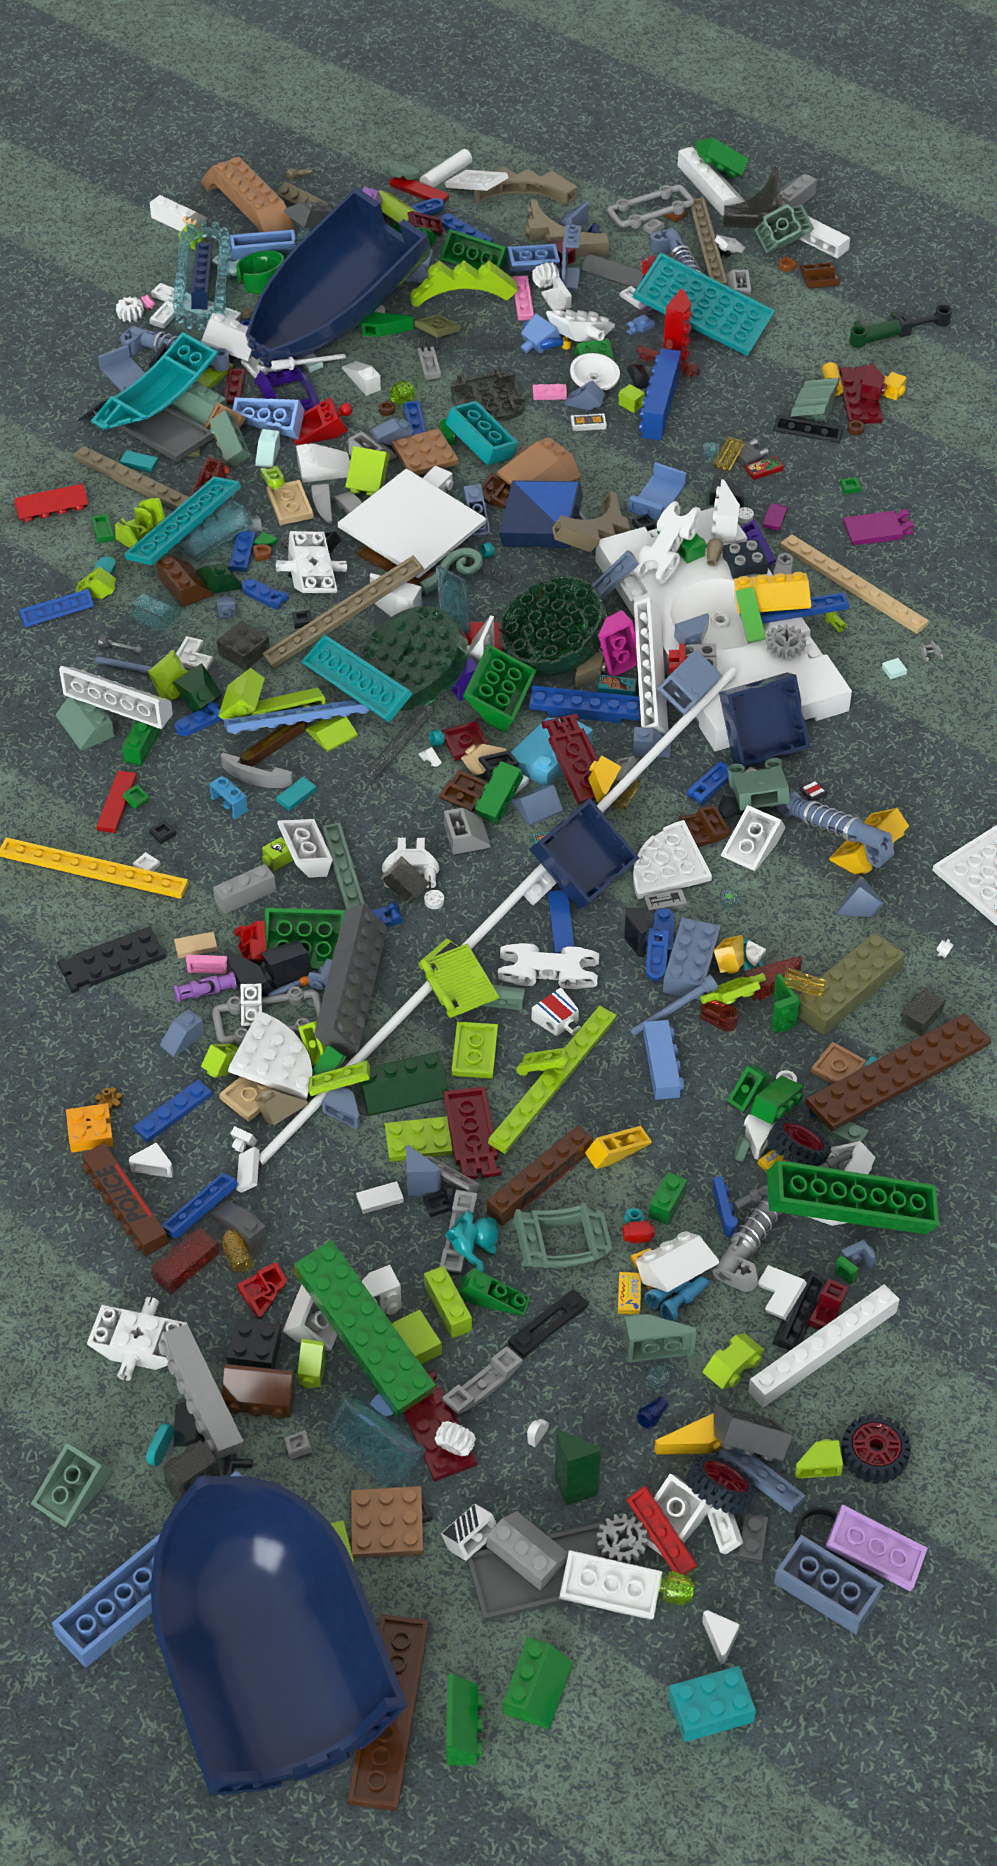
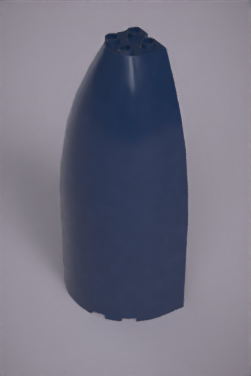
M355 187L299 242L265 286L255 306L245 335L248 341L247 345L252 350L251 355L256 360L260 359L267 368H270L272 366L271 362L274 360L288 359L289 357H293L296 360L313 354L336 342L369 317L430 256L431 248L428 235L405 219L399 223L402 234L385 223L380 203Z

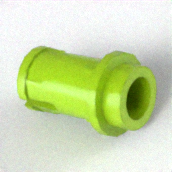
M836 611L826 613L825 621L830 623L838 632L844 630L841 626L847 627V624L838 617Z

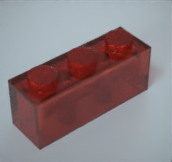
M201 1228L190 1233L180 1245L173 1247L169 1254L155 1262L151 1268L153 1279L168 1293H174L219 1255L218 1242Z

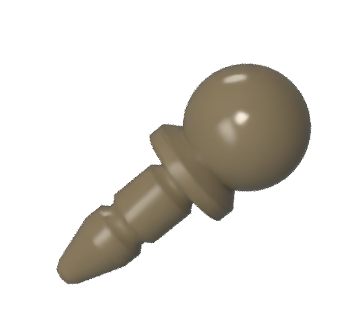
M290 168L286 171L285 175L287 179H299L300 176L309 175L313 171L310 169L299 170V168Z

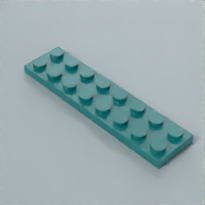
M215 476L124 553L126 559L148 565L155 564L173 546L190 534L196 526L200 525L204 519L213 514L219 506L223 505L228 498L233 496L241 488L240 482Z
M325 634L301 662L388 723L412 695L407 688Z

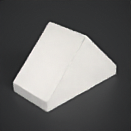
M157 1143L129 1158L131 1172L168 1178L173 1177L172 1163Z
M705 1611L703 1612L702 1623L721 1665L725 1663L738 1635L740 1624L713 1612Z

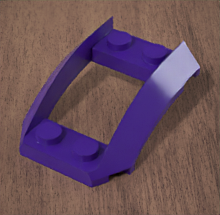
M295 365L293 370L271 371L266 375L260 370L254 380L265 399H277L272 388L273 386L299 380L309 398L299 400L305 410L304 412L319 404L318 397L309 378L297 365Z

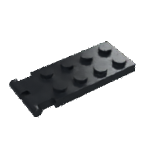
M149 926L76 953L75 958L66 961L60 959L57 964L63 976L66 977L65 980L71 992L74 993L79 991L81 986L90 984V986L96 985L163 960L166 956Z

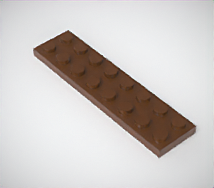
M381 1614L378 1629L408 1706L367 1747L362 1750L357 1747L348 1796V1804L398 1811L429 1620Z

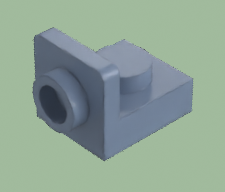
M235 597L217 598L218 618L236 616Z
M326 959L324 966L320 967L319 974L309 972V987H313L316 990H325L332 960Z
M864 1239L841 1250V1255L854 1265L858 1264L862 1259L869 1268L874 1265L875 1251L871 1246L867 1245Z

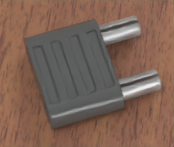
M753 439L730 448L728 452L732 458L745 467V465L760 460L761 456L769 453V450L764 448L758 451L754 447V445L758 444V441Z

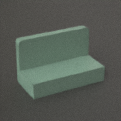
M493 985L500 998L482 1005L522 1010L525 989Z

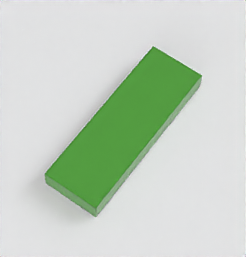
M754 587L736 590L735 594L747 644L765 640V632Z

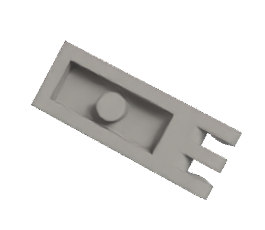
M434 346L430 347V351H428L427 347H424V352L421 351V348H417L424 379L441 378Z

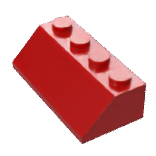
M680 289L666 306L663 349L681 351L680 365L683 361H687L689 357L690 319L692 317L691 302L684 289Z
M83 483L17 497L13 500L18 519H23V522L32 521L35 516H40L41 518L50 517V513L57 512L58 515L68 513L67 509L83 510L88 505Z

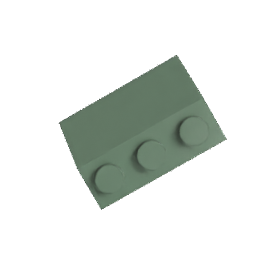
M195 381L169 407L205 427L216 404L219 402L227 407L226 398Z
M68 697L56 713V718L80 751L114 737L112 721L100 707Z

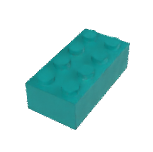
M477 401L451 407L445 424L487 466L513 457L518 442Z

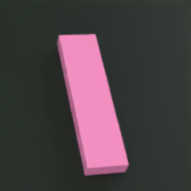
M513 276L512 278L516 281L518 291L514 294L518 320H531L534 312L528 276Z

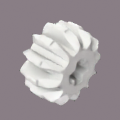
M546 262L536 266V269L532 271L533 281L539 288L551 287L553 278L560 276L559 269L554 263Z
M123 297V300H118V304H116V312L119 319H123L124 322L127 320L129 322L132 320L137 322V318L142 319L144 306L137 297Z
M450 1421L442 1422L435 1437L437 1445L441 1446L442 1449L460 1456H467L472 1451L476 1439L469 1429Z

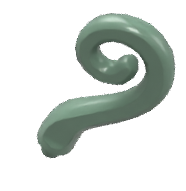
M460 548L452 551L442 560L431 577L420 582L421 593L424 592L427 595L439 588L449 567L456 560H458L456 562V569L459 573L464 575L476 573L483 565L481 553L473 548ZM465 557L472 558L474 560V564L469 567H465L464 565L467 562Z

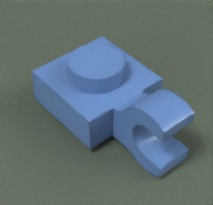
M643 314L627 323L630 329L626 332L629 335H633L638 331L644 333L653 328L655 322Z

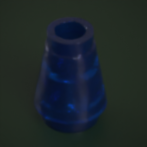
M658 1397L639 1409L637 1415L639 1424L647 1429L655 1427L668 1407L666 1399Z

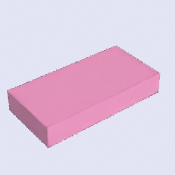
M187 955L186 957L187 971L189 973L228 974L227 956Z

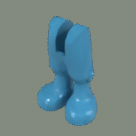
M697 1275L669 1292L660 1289L649 1290L644 1296L645 1301L652 1310L660 1307V1315L663 1319L676 1322L678 1319V1307L682 1303L692 1302L709 1285L710 1281L705 1276L697 1279L699 1276ZM678 1293L673 1298L665 1301V1299L669 1297L671 1294Z

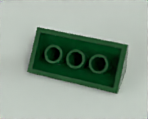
M558 1429L556 1432L555 1480L565 1504L569 1505L597 1496L599 1492L602 1447Z

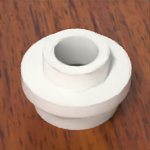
M949 939L946 942L941 941L936 949L939 952L937 956L946 958L953 947Z

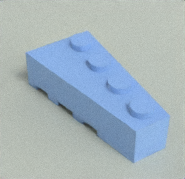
M235 398L233 410L246 417L243 422L244 425L262 430L279 431L280 435L299 440L305 411L299 400Z

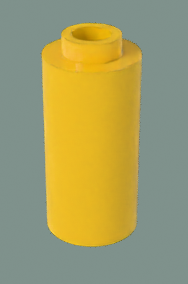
M833 362L826 363L822 367L823 378L840 379L835 395L839 396L843 392V386L838 365Z

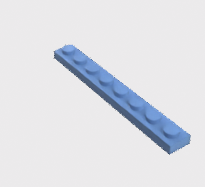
M348 700L225 719L224 727L227 732L237 734L241 730L249 729L250 731H256L260 727L266 726L268 728H275L279 724L294 725L298 721L312 722L318 718L331 719L337 715L345 717L356 712L365 714L369 712V709L356 700Z

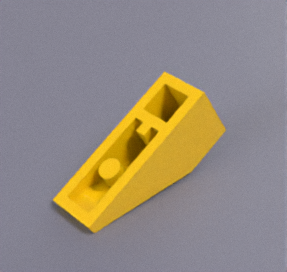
M642 1126L597 1137L585 1154L595 1169H600L650 1145L652 1141Z
M714 1413L655 1440V1453L662 1455L720 1452L724 1447L720 1445L721 1442L714 1436Z

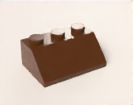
M173 555L156 562L158 578L173 597L177 599L181 607L214 596V593H211L195 573L196 570L190 563Z
M225 1364L222 1397L229 1412L232 1414L243 1412L253 1416L271 1415L277 1419L291 1418L295 1398L293 1371Z

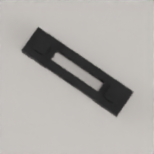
M572 1289L508 1340V1344L522 1358L526 1357L569 1320L588 1307V1302L577 1291ZM560 1309L564 1310V1315L536 1337L531 1334L532 1331Z

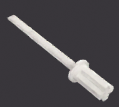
M345 354L300 360H294L293 357H289L288 359L272 361L271 368L272 370H293L295 365L345 359L346 356Z

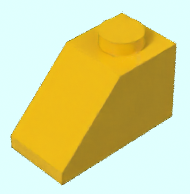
M602 755L598 762L593 761L589 768L591 774L588 778L598 803L606 796L621 769V766Z
M743 935L725 938L714 949L720 973H736L744 964Z

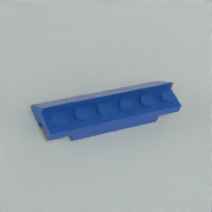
M532 686L529 709L548 711V716L563 717L577 714L578 719L621 723L622 719L640 721L641 718L640 696Z

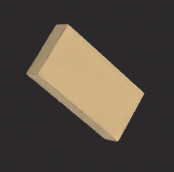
M214 932L174 939L178 959L187 957V955H199L218 951Z

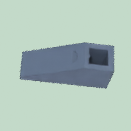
M481 484L464 486L462 491L464 505L486 518V523L474 532L473 536L491 534Z

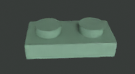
M851 1121L832 1132L825 1124L821 1127V1131L847 1144L858 1141L863 1143L869 1133V1130Z

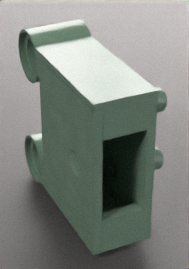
M770 758L765 762L766 769L745 772V767L741 764H732L728 767L729 787L733 788L740 811L745 810L747 805L753 808L767 806L773 808L776 805L790 803L789 786L783 773L781 759Z

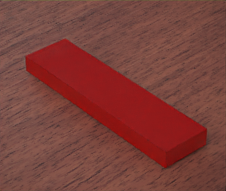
M401 176V178L394 177L389 181L391 187L426 201L439 198L443 200L444 204L449 199L448 193L415 180H407L404 176Z
M117 771L97 823V831L117 832L127 805V801L122 796L125 791L134 786L137 778L136 773Z
M644 1486L626 1499L677 1579L683 1578L698 1567L697 1562L647 1486Z

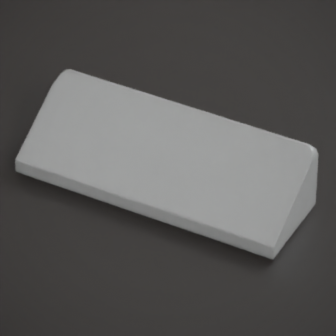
M426 1156L428 1160L440 1168L442 1181L458 1190L477 1193L480 1186L478 1182L433 1157Z

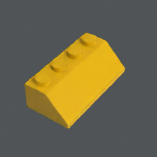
M794 572L787 575L778 573L774 576L758 575L756 577L741 576L734 579V599L738 614H740L735 591L754 587L759 612L811 608L809 580L806 573Z
M898 808L871 813L864 821L865 824L890 833L893 843L905 834L904 831L909 827ZM846 840L829 858L830 861L853 874H866L873 868L867 860L865 845L860 842Z

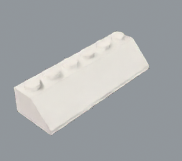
M688 147L678 151V167L721 215L749 208L745 200L712 164L705 163L698 156L696 149Z
M61 666L59 668L63 694L65 696L160 729L164 727L173 715L171 701L74 667Z

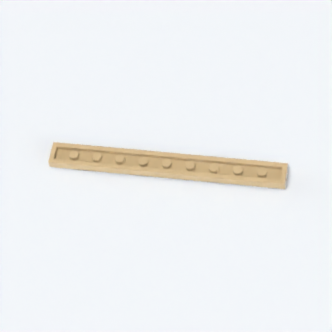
M790 535L780 543V548L916 634L928 626L929 620L796 536Z

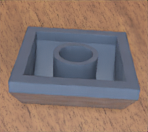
M588 201L568 211L556 223L564 227L565 225L583 226L586 224L589 211Z
M554 785L541 786L511 800L530 826L563 812Z
M408 1145L406 1147L408 1196L429 1195L441 1191L440 1168Z

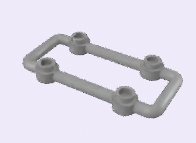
M664 185L658 191L630 200L620 199L617 201V204L607 208V213L617 226H631L636 229L640 227L643 221L671 212L681 215L685 208L694 204V199L682 185ZM679 191L687 200L685 202L675 201L672 203V206L641 216L633 214L625 221H621L614 212L619 210L621 213H626L629 206L660 196L662 199H669L672 193Z
M294 986L290 988L287 994L262 997V1006L282 1002L297 1005L306 998H313L318 1019L322 1001L317 991H302L299 987ZM233 996L226 1004L215 1006L212 1010V1017L218 1041L222 1044L235 1043L237 1046H240L248 1030L239 1028L234 1035L225 1036L220 1015L221 1012L227 1011L232 1015L241 1013V999ZM300 1018L296 1021L295 1025L287 1027L301 1036L298 1027L312 1022L306 1018Z

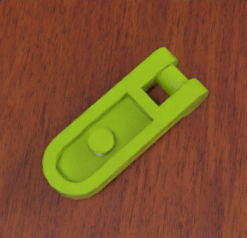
M272 466L270 469H260L262 479L272 489H279L285 484L284 475L278 466Z
M564 1048L527 1053L516 1068L518 1074L526 1076L531 1071L562 1068L568 1063L569 1055Z

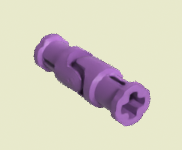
M232 971L228 975L210 976L199 980V982L194 980L190 981V984L173 985L177 1003H179L181 1000L191 997L196 999L201 995L217 994L221 990L229 988L237 989V984ZM209 980H211L212 983H213V990H212V991H211V986H210V984H209V982H208Z

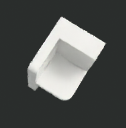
M560 277L553 278V289L542 291V296L552 311L554 309L565 310L571 308L572 295Z

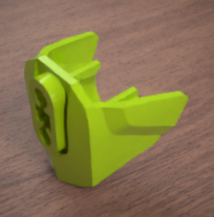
M159 498L142 500L139 503V507L134 508L135 519L126 522L122 518V525L117 522L115 524V539L131 548L163 521L165 516Z

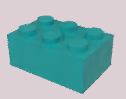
M739 1666L669 1686L668 1699L684 1742L754 1722L756 1709Z

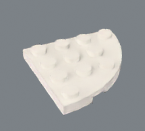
M684 820L668 825L656 836H651L638 853L640 859L634 864L633 884L638 899L644 898V895L681 889L712 880V875Z
M258 1011L229 1065L228 1072L306 1100L309 1094L308 1084L309 1077L312 1076V1065L309 1054L299 1037L278 1019Z

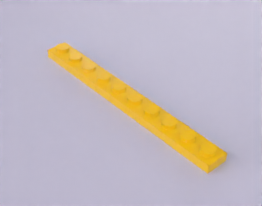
M5 838L0 847V857L182 899L189 885L188 879L11 838Z

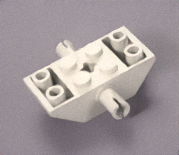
M554 309V311H547L546 313L550 323L558 329L559 333L574 341L589 342L595 339L602 341L615 326L614 323L609 321V318L599 317L598 313L593 311L586 313L578 310L576 313L572 310L564 312Z
M290 531L288 561L277 560L276 568L278 569L276 571H291L294 588L302 593H337L333 572H346L347 562L331 561L324 532Z
M151 1297L145 1299L141 1313L101 1305L87 1344L109 1360L122 1363L117 1374L122 1380H124L125 1375L127 1376L126 1381L131 1380L135 1366L154 1370L168 1366V1360L165 1355L161 1354L158 1346L163 1332L187 1324L186 1322L154 1316L159 1305V1301L155 1298H152L151 1302Z

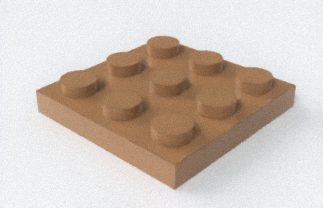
M439 428L392 441V447L405 469L418 476L428 473L434 466L444 469L459 465V459Z
M421 1486L351 1490L353 1558L424 1555Z

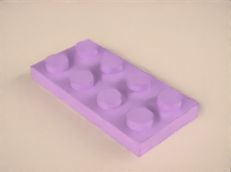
M845 1505L839 1508L825 1548L908 1591H911L915 1586L928 1549Z

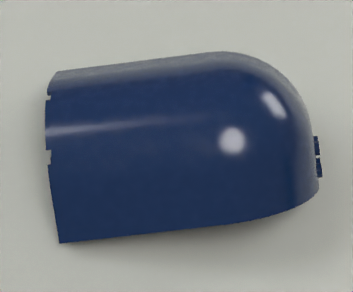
M202 1475L198 1477L170 1512L156 1546L151 1578V1603L156 1635L209 1795L256 1792L282 1786V1781L294 1778L295 1782L324 1772L349 1759V1752L357 1747L360 1750L367 1747L408 1706V1703L351 1557L342 1539L328 1520L315 1507L296 1493L264 1479L229 1475Z

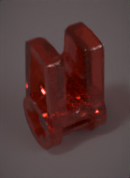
M714 1000L705 1004L701 1003L700 1019L726 1032L736 1029L738 1011L735 1007Z

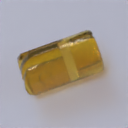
M234 1230L227 1231L223 1236L222 1248L233 1271L236 1273L245 1272L252 1267L253 1260L238 1232Z

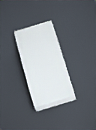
M241 984L242 1028H249L258 1011L262 1012L261 984Z

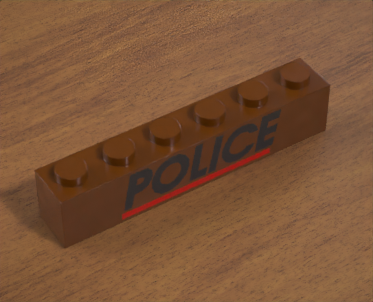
M577 1125L487 1199V1214L496 1219L498 1224L504 1226L514 1217L516 1209L522 1211L587 1156L585 1154L586 1150L593 1143V1137Z
M103 1143L83 1153L81 1167L86 1175L90 1174L94 1188L101 1190V1196L105 1204L112 1206V1213L117 1221H122V1228L125 1234L133 1237L132 1242L136 1250H141L147 1256L168 1245L167 1233L106 1144Z

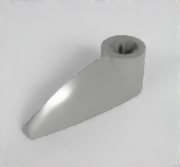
M329 483L312 485L313 501L318 513L325 521L332 524Z

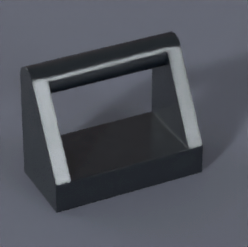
M626 908L624 939L638 957H644L647 933L646 908Z

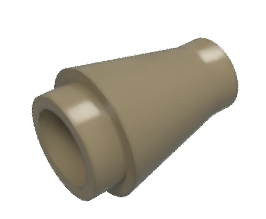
M711 539L706 544V563L709 566L717 565V561L723 551V543L719 539Z

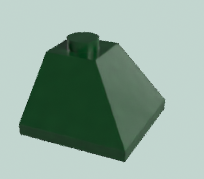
M224 563L196 569L195 573L211 593L242 589V583Z
M202 663L173 681V684L193 713L222 695V692Z

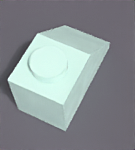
M262 430L258 441L256 466L272 468L280 449L279 431Z

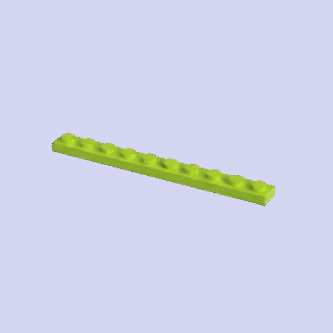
M599 1005L565 1046L564 1049L569 1055L568 1063L562 1068L545 1070L488 1139L489 1145L505 1154L509 1151L614 1023L617 1017L616 1014Z

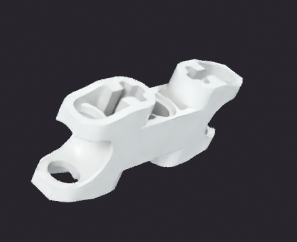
M674 501L666 508L657 523V530L660 534L653 546L644 545L639 553L637 560L639 565L634 571L637 577L642 578L649 570L658 569L656 572L658 583L663 584L668 580L679 564L680 555L676 552L683 539L692 540L698 530L702 515L700 508L694 507L684 516H679L681 509L679 502Z
M525 943L505 945L500 949V958L515 963L511 966L498 968V980L502 982L533 986L536 983V979L548 978L559 980V986L566 989L593 988L597 986L598 975L582 969L588 966L599 965V953L581 947H565L562 949L561 954L539 952V948L536 945Z

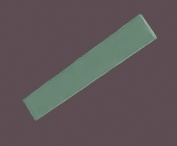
M341 823L322 826L324 839L333 859L332 866L345 910L365 904Z

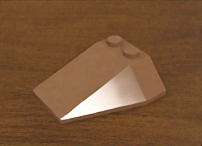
M549 437L522 448L496 473L498 477L509 485L512 484V480L577 481L581 479L572 453Z

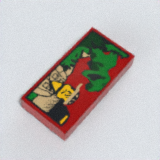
M776 456L745 465L746 472L753 480L783 471L784 469L783 464Z

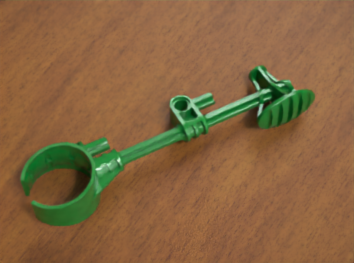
M395 223L392 228L402 234L399 223ZM416 227L428 235L431 248L435 242L434 233L428 228ZM265 250L243 257L236 265L238 284H241L244 280L246 292L261 295L270 278L289 254L282 255L277 251Z

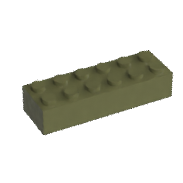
M876 932L872 933L799 995V1018L825 1036L903 969L905 953Z

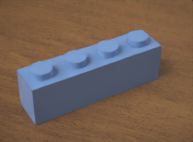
M294 230L230 235L232 260L242 259L251 253L265 250L277 251L282 255H287L296 247Z
M669 1020L644 1022L643 1036L655 1100L680 1098V1090L684 1089L683 1077H679L678 1074L681 1072L680 1061H676L675 1058L678 1054L677 1045L672 1042L674 1040V1029L670 1028Z

